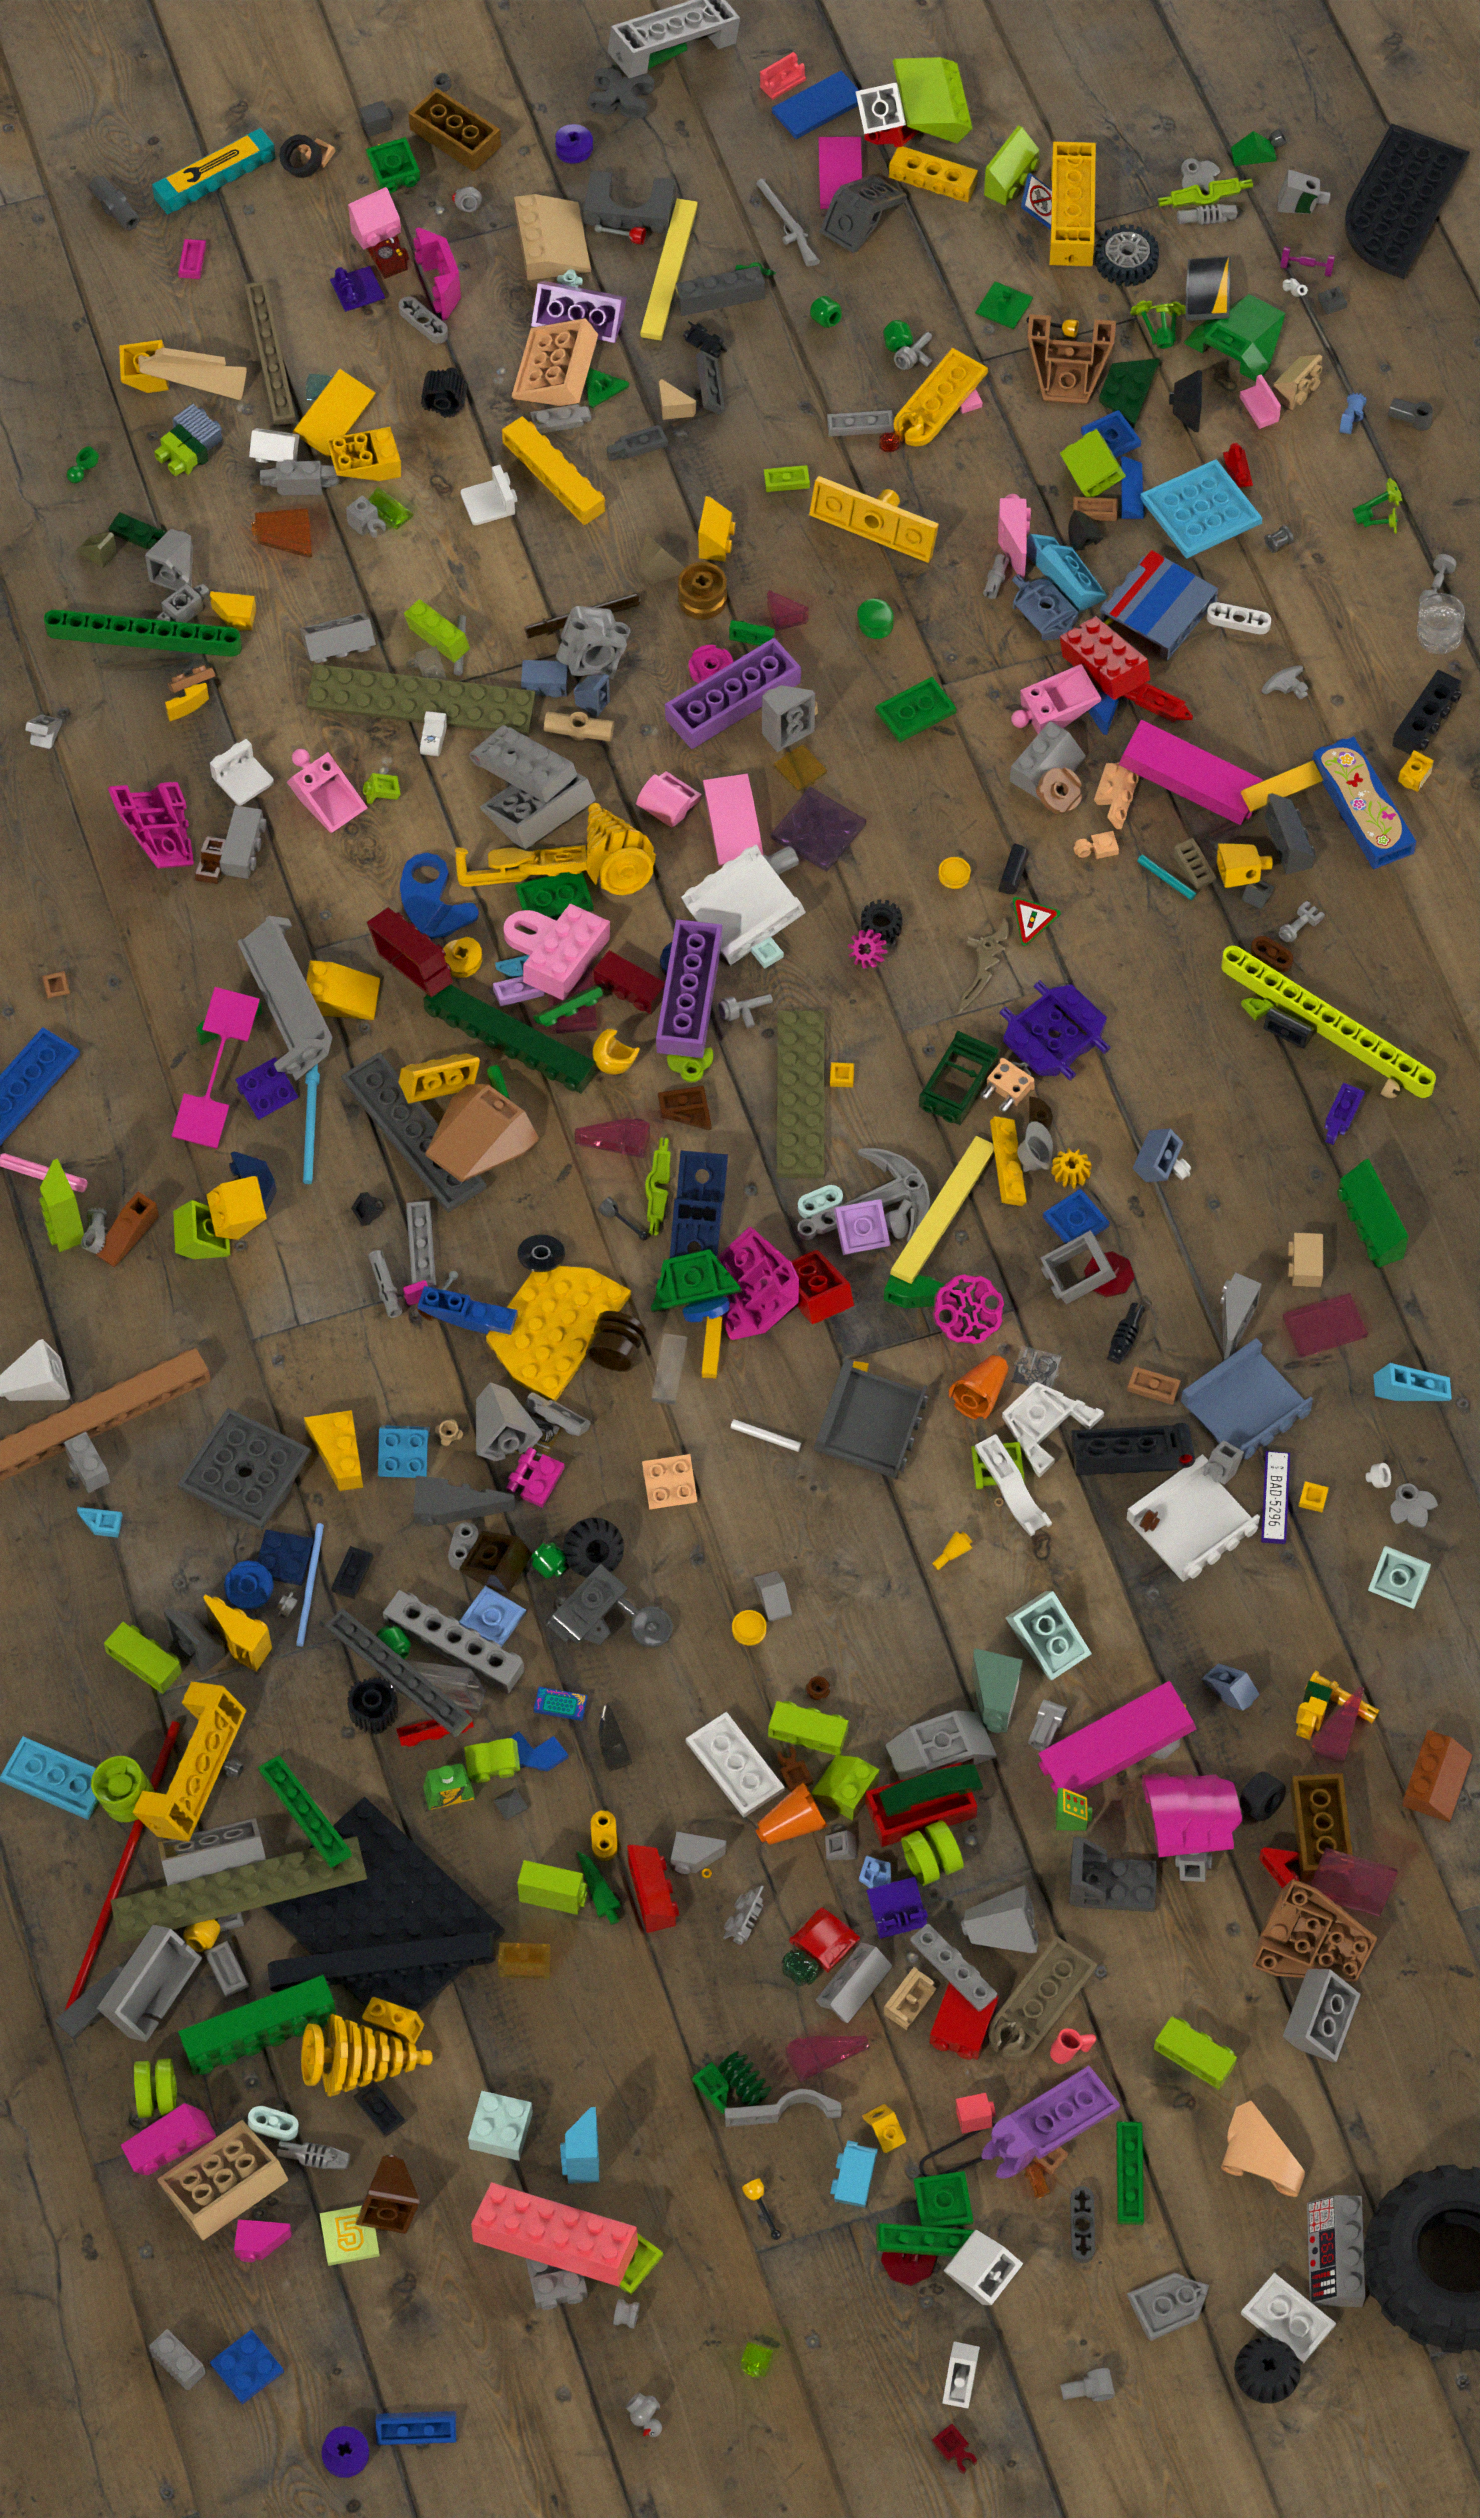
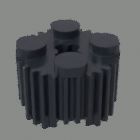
M448 368L446 371L444 369L442 371L439 369L437 371H428L423 384L422 407H424V410L430 411L432 409V412H439L444 418L455 417L456 412L462 410L465 404L466 380L459 375V371L455 368Z
M380 1676L373 1680L369 1678L368 1680L363 1679V1682H354V1686H351V1690L348 1691L349 1697H347L348 1711L352 1723H355L356 1727L359 1726V1730L364 1729V1732L368 1730L375 1735L383 1733L384 1730H387V1726L391 1727V1722L394 1723L395 1718H397L398 1701L394 1688H391L390 1682H386L385 1678L382 1680Z

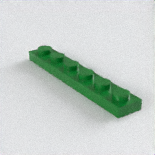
M280 1755L258 1767L261 1776L330 1868L352 1856L349 1847Z

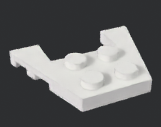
M1034 1382L1002 1413V1418L1015 1440L1020 1442V1448L1036 1475L1041 1477L1055 1463V1459L1042 1449L1039 1444L1069 1415L1074 1417L1085 1428L1091 1429L1104 1417V1412L1098 1408L1096 1410L1090 1408L1082 1401H1074L1063 1396L1061 1392Z

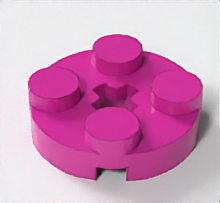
M716 645L701 646L692 653L693 656L689 659V674L699 684L733 663V658L724 648L721 650L716 648ZM708 663H711L712 665H717L713 669L707 668Z

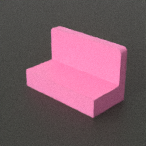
M1258 375L1256 386L1240 391V399L1258 428L1261 429L1279 422L1281 405L1263 376Z

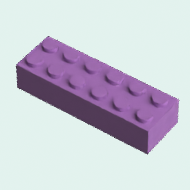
M772 638L665 704V719L691 749H694L762 707V695L768 690L775 689L780 685L795 687L800 684L801 667L775 638Z
M676 919L656 1036L657 1053L703 1058L723 940L722 924Z

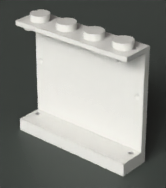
M757 845L745 849L740 856L733 861L726 862L719 871L705 877L703 882L696 887L689 888L681 897L697 922L722 924L723 940L721 954L730 966L751 952L753 946L770 936L772 937L806 913L801 902L792 895L763 857Z
M1203 1454L1195 1460L1191 1467L1180 1470L1128 1508L1127 1520L1183 1582L1190 1577L1193 1579L1198 1576L1202 1568L1207 1564L1212 1565L1217 1562L1221 1554L1226 1550L1231 1551L1236 1548L1242 1538L1252 1536L1258 1529L1260 1519L1258 1514L1251 1518L1219 1482H1214V1479L1209 1475H1203L1208 1463V1459ZM1149 1509L1154 1513L1157 1511V1517L1160 1519L1154 1531L1148 1530L1144 1532V1529L1139 1526L1143 1516Z

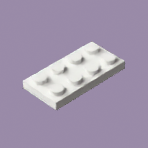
M727 1712L686 1738L687 1745L743 1818L785 1790L783 1784Z

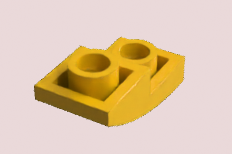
M206 683L195 684L185 688L184 697L173 698L165 702L169 721L192 713L209 699Z

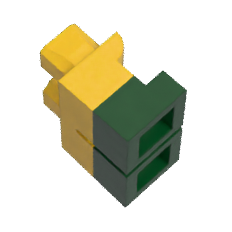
M1309 1680L1303 1703L1298 1708L1296 1723L1298 1724L1297 1736L1310 1740L1313 1731L1320 1730L1329 1707L1333 1689Z

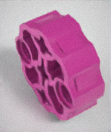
M966 1274L955 1276L943 1287H940L935 1294L934 1311L932 1313L934 1322L945 1334V1337L953 1342L981 1343L993 1332L997 1331L1003 1321L1002 1309L1004 1301L1002 1295L997 1292L991 1281L982 1276H967ZM960 1279L962 1283H970V1285L964 1288V1293L961 1290L952 1289L959 1284L958 1280ZM974 1286H976V1290L973 1292L975 1302L972 1301L970 1294ZM950 1293L958 1296L960 1306H958L956 1298L950 1296ZM990 1295L994 1296L997 1300V1306L994 1309H988L985 1305V1300ZM966 1302L969 1306L974 1307L970 1316L962 1311L966 1307ZM944 1309L949 1310L951 1313V1320L947 1323H943L939 1319V1314ZM976 1313H979L980 1319L985 1321L987 1325L979 1323ZM962 1317H964L966 1327L963 1329L961 1333V1328L964 1326ZM972 1326H975L976 1329H984V1331L978 1334L977 1339L974 1336H966L967 1333L973 1330Z

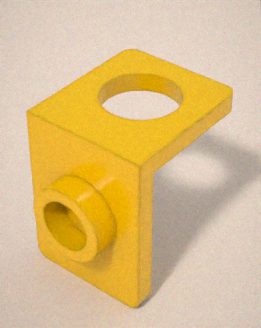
M885 2104L863 2115V2119L872 2126L884 2153L906 2142L895 2112ZM884 2112L882 2115L872 2118L874 2115Z

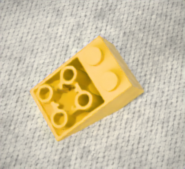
M391 427L326 439L337 476L374 481L401 477V460Z
M205 1594L203 1598L208 1619L235 1661L257 1672L272 1649L267 1625L261 1620L255 1619L254 1621L248 1618L238 1608L232 1609L226 1606L225 1602L220 1598H211Z

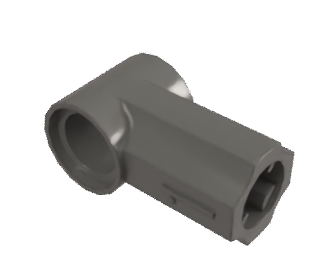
M1393 398L1388 416L1412 423L1415 429L1424 431L1432 426L1433 407L1428 402H1418L1415 404Z

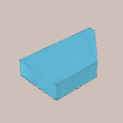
M529 955L495 962L496 970L512 978L522 977L523 964L529 958Z
M77 1507L78 1515L94 1535L118 1538L123 1517L122 1512Z

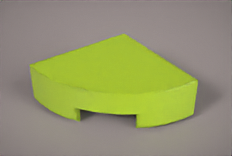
M1246 998L1241 1001V1006L1255 1021L1274 1007V1004L1266 999Z

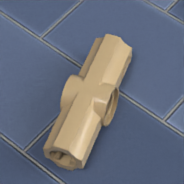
M554 712L546 713L544 732L570 735L576 741H583L586 738L611 741L613 737L614 721L588 718L583 712H575L571 715Z

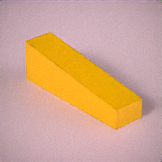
M709 1316L707 1317L702 1378L717 1379L722 1335L721 1316L714 1319H709Z

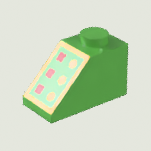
M1058 1788L1056 1830L1086 1831L1087 1822H1092V1807H1087V1798L1067 1789Z

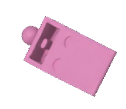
M1008 494L1005 498H1000L998 543L1006 557L1009 558V562L1015 572L1022 579H1025L1026 534L1030 533L1031 508H1026V499H1020L1016 494Z
M1082 664L1020 690L1021 705L1024 710L1015 711L1012 714L1011 721L1015 727L1023 728L1030 720L1038 734L1049 721L1064 728L1099 703L1101 697Z
M297 749L292 754V761L296 766L302 767L303 770L292 776L287 783L303 805L330 833H333L368 808L329 752L310 764L309 753L305 749ZM305 776H308V777H309V778L307 779V781H308L309 783H306V782H305V780H304Z

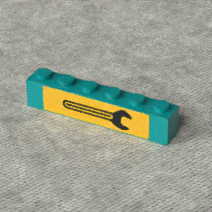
M259 128L153 183L154 199L167 215L177 211L181 207L275 159L274 143Z

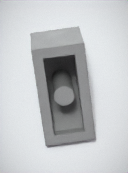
M676 1832L671 1855V1869H675L676 1872L681 1874L697 1873L726 1854V1840Z

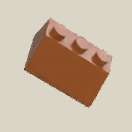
M1428 1729L1402 1806L1450 1823L1473 1755L1452 1737Z

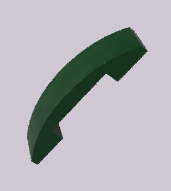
M975 1764L961 1765L932 1771L905 1780L880 1792L879 1796L886 1816L889 1817L909 1811L911 1806L954 1793H958L960 1796L983 1789V1785Z

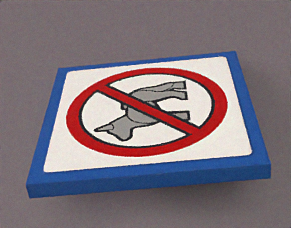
M1029 173L1027 175L1021 208L1051 230L1052 189Z

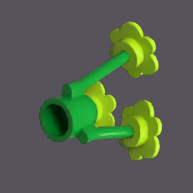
M1141 301L1131 308L1130 315L1142 316L1151 335L1152 344H1157L1159 349H1167L1174 346V342H1176L1177 316L1186 314V305H1181L1179 302H1171L1170 304L1161 303L1160 305L1152 306V301ZM1156 309V313L1161 314L1162 328L1157 329L1156 334L1147 316L1149 310ZM1165 313L1172 316L1171 331L1167 327Z
M1388 478L1384 493L1362 505L1352 508L1358 525L1363 523L1366 528L1371 525L1389 524L1390 528L1394 527V533L1397 534L1398 519L1395 508H1393V514H1389V519H1370L1374 517L1372 507L1386 500L1390 503H1395L1397 507L1399 506V502L1402 501V494L1394 480Z

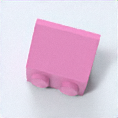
M386 187L348 204L351 232L363 250L401 233L400 218Z

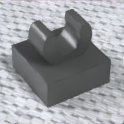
M1339 286L1318 294V301L1327 315L1347 308V301Z

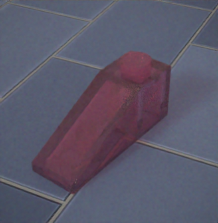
M625 1118L575 1129V1144L639 1158H644L650 1138V1123L642 1119Z
M1359 1686L1322 1727L1320 1734L1315 1733L1312 1747L1316 1748L1315 1755L1344 1763L1364 1692L1363 1687Z
M811 2036L804 2039L797 2038L786 2047V2058L799 2082H802L867 2050L868 2039L866 2036Z

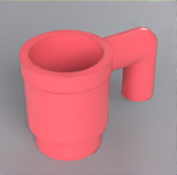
M1063 2029L1051 2046L1050 2056L1056 2063L1065 2064L1072 2060L1079 2049L1083 2052H1088L1096 2042V2036L1094 2034L1080 2035L1073 2029Z

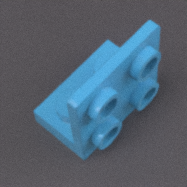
M382 1425L379 1428L378 1476L426 1477L430 1427Z

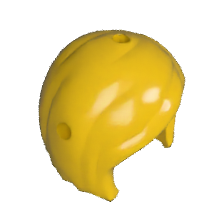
M612 1028L606 1029L599 1035L594 1043L592 1055L597 1067L602 1072L617 1075L626 1072L631 1067L640 1048H631L619 1042L614 1037L617 1030Z

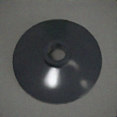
M540 1234L530 1236L522 1241L518 1247L517 1256L519 1262L525 1268L535 1272H547L561 1265L565 1258V1249L563 1244L555 1237Z

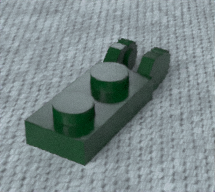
M121 512L118 513L108 528L109 532H112L113 535L145 549H151L158 542L155 539L160 540L167 533L162 529L153 527Z

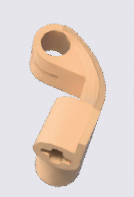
M1252 2101L1236 2107L1228 2130L1227 2138L1229 2145L1221 2169L1235 2176H1242L1244 2171L1269 2179L1280 2193L1297 2197L1305 2177V2171Z

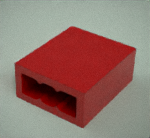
M949 1982L930 2033L929 2043L933 2044V2047L940 2051L950 2050L956 2052L963 2059L971 2060L973 2058L978 2060L998 2005V1996L982 2011H978Z

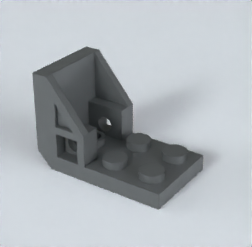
M874 174L841 185L832 198L820 233L852 253L858 252L877 226L882 211L904 203L907 195Z
M1073 1837L1069 1903L1080 1908L1155 1912L1157 1861L1107 1858L1106 1849L1085 1838Z

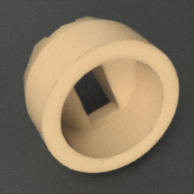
M1389 1078L1380 1094L1389 1099L1395 1098L1397 1095L1393 1093V1090L1400 1091V1086L1396 1081Z

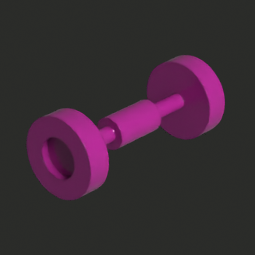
M1284 246L1280 268L1287 269L1288 261L1290 260L1300 262L1299 265L1326 267L1325 276L1331 277L1335 255L1329 254L1327 263L1319 262L1315 258L1292 257L1290 256L1291 247Z

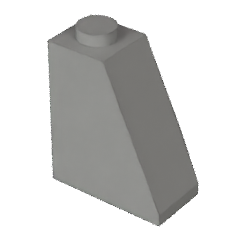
M170 529L145 555L149 581L174 591L179 590L185 584L192 588L193 545L191 535L184 531Z
M490 1382L477 1397V1455L494 1461L506 1459L505 1455L517 1452V1449L519 1454L526 1452L528 1447L532 1448L543 1436L542 1431L508 1388Z
M1026 1885L966 1910L961 1925L964 1935L969 1936L971 1944L1027 1953L1037 1952L1039 1943L1037 1930L1032 1931L1035 1927L1033 1919L1035 1914Z

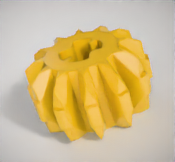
M1068 1148L1066 1153L1060 1151L1058 1157H1054L1051 1173L1055 1176L1056 1183L1063 1181L1062 1185L1064 1188L1071 1184L1074 1189L1076 1183L1083 1186L1085 1179L1090 1178L1091 1162L1088 1161L1087 1154L1080 1155L1079 1149L1074 1153Z

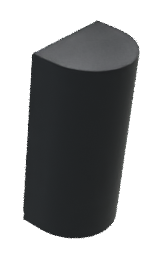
M1016 843L1013 844L998 888L999 892L1005 894H1015L1017 892L1029 856V851L1024 846Z
M1274 1007L1267 1013L1263 1029L1305 1049L1314 1032L1313 1027Z

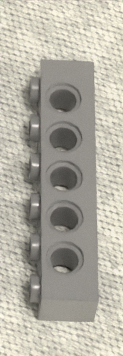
M399 1590L383 1612L384 1623L391 1627H399L406 1636L506 1694L510 1693L524 1673V1663L519 1655L514 1652L508 1653L504 1651L495 1641L485 1640L476 1630L472 1628L466 1629L455 1618L440 1614L436 1607L421 1603L410 1592L404 1593ZM411 1614L419 1615V1617L416 1619L408 1618V1616ZM434 1625L440 1627L436 1631L429 1630V1628ZM454 1637L461 1639L457 1643H452L449 1641L451 1638ZM474 1649H478L481 1651V1653L478 1655L470 1654V1652ZM495 1661L502 1663L498 1667L491 1666V1663Z

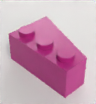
M184 2103L121 2144V2147L134 2172L150 2175L156 2172L159 2167L214 2140L217 2136L204 2111Z

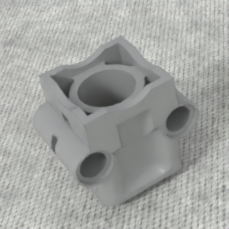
M576 606L571 609L562 631V642L556 658L561 663L569 666L571 675L606 674L609 676V679H613L617 671L618 662L626 649V642L631 632L630 628L622 622H616L612 611L609 609Z

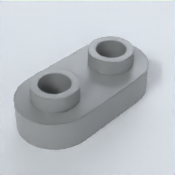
M461 1523L454 1530L448 1559L451 1567L459 1570L479 1537L478 1529L472 1523ZM464 1531L470 1532L467 1536L462 1535ZM458 1553L465 1554L463 1557L456 1556Z

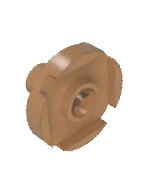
M1053 768L1045 772L1040 778L1036 794L1043 805L1053 813H1065L1076 808L1082 799V794H1080L1081 782L1078 776L1070 769ZM1062 786V793L1064 795H1059L1056 787Z

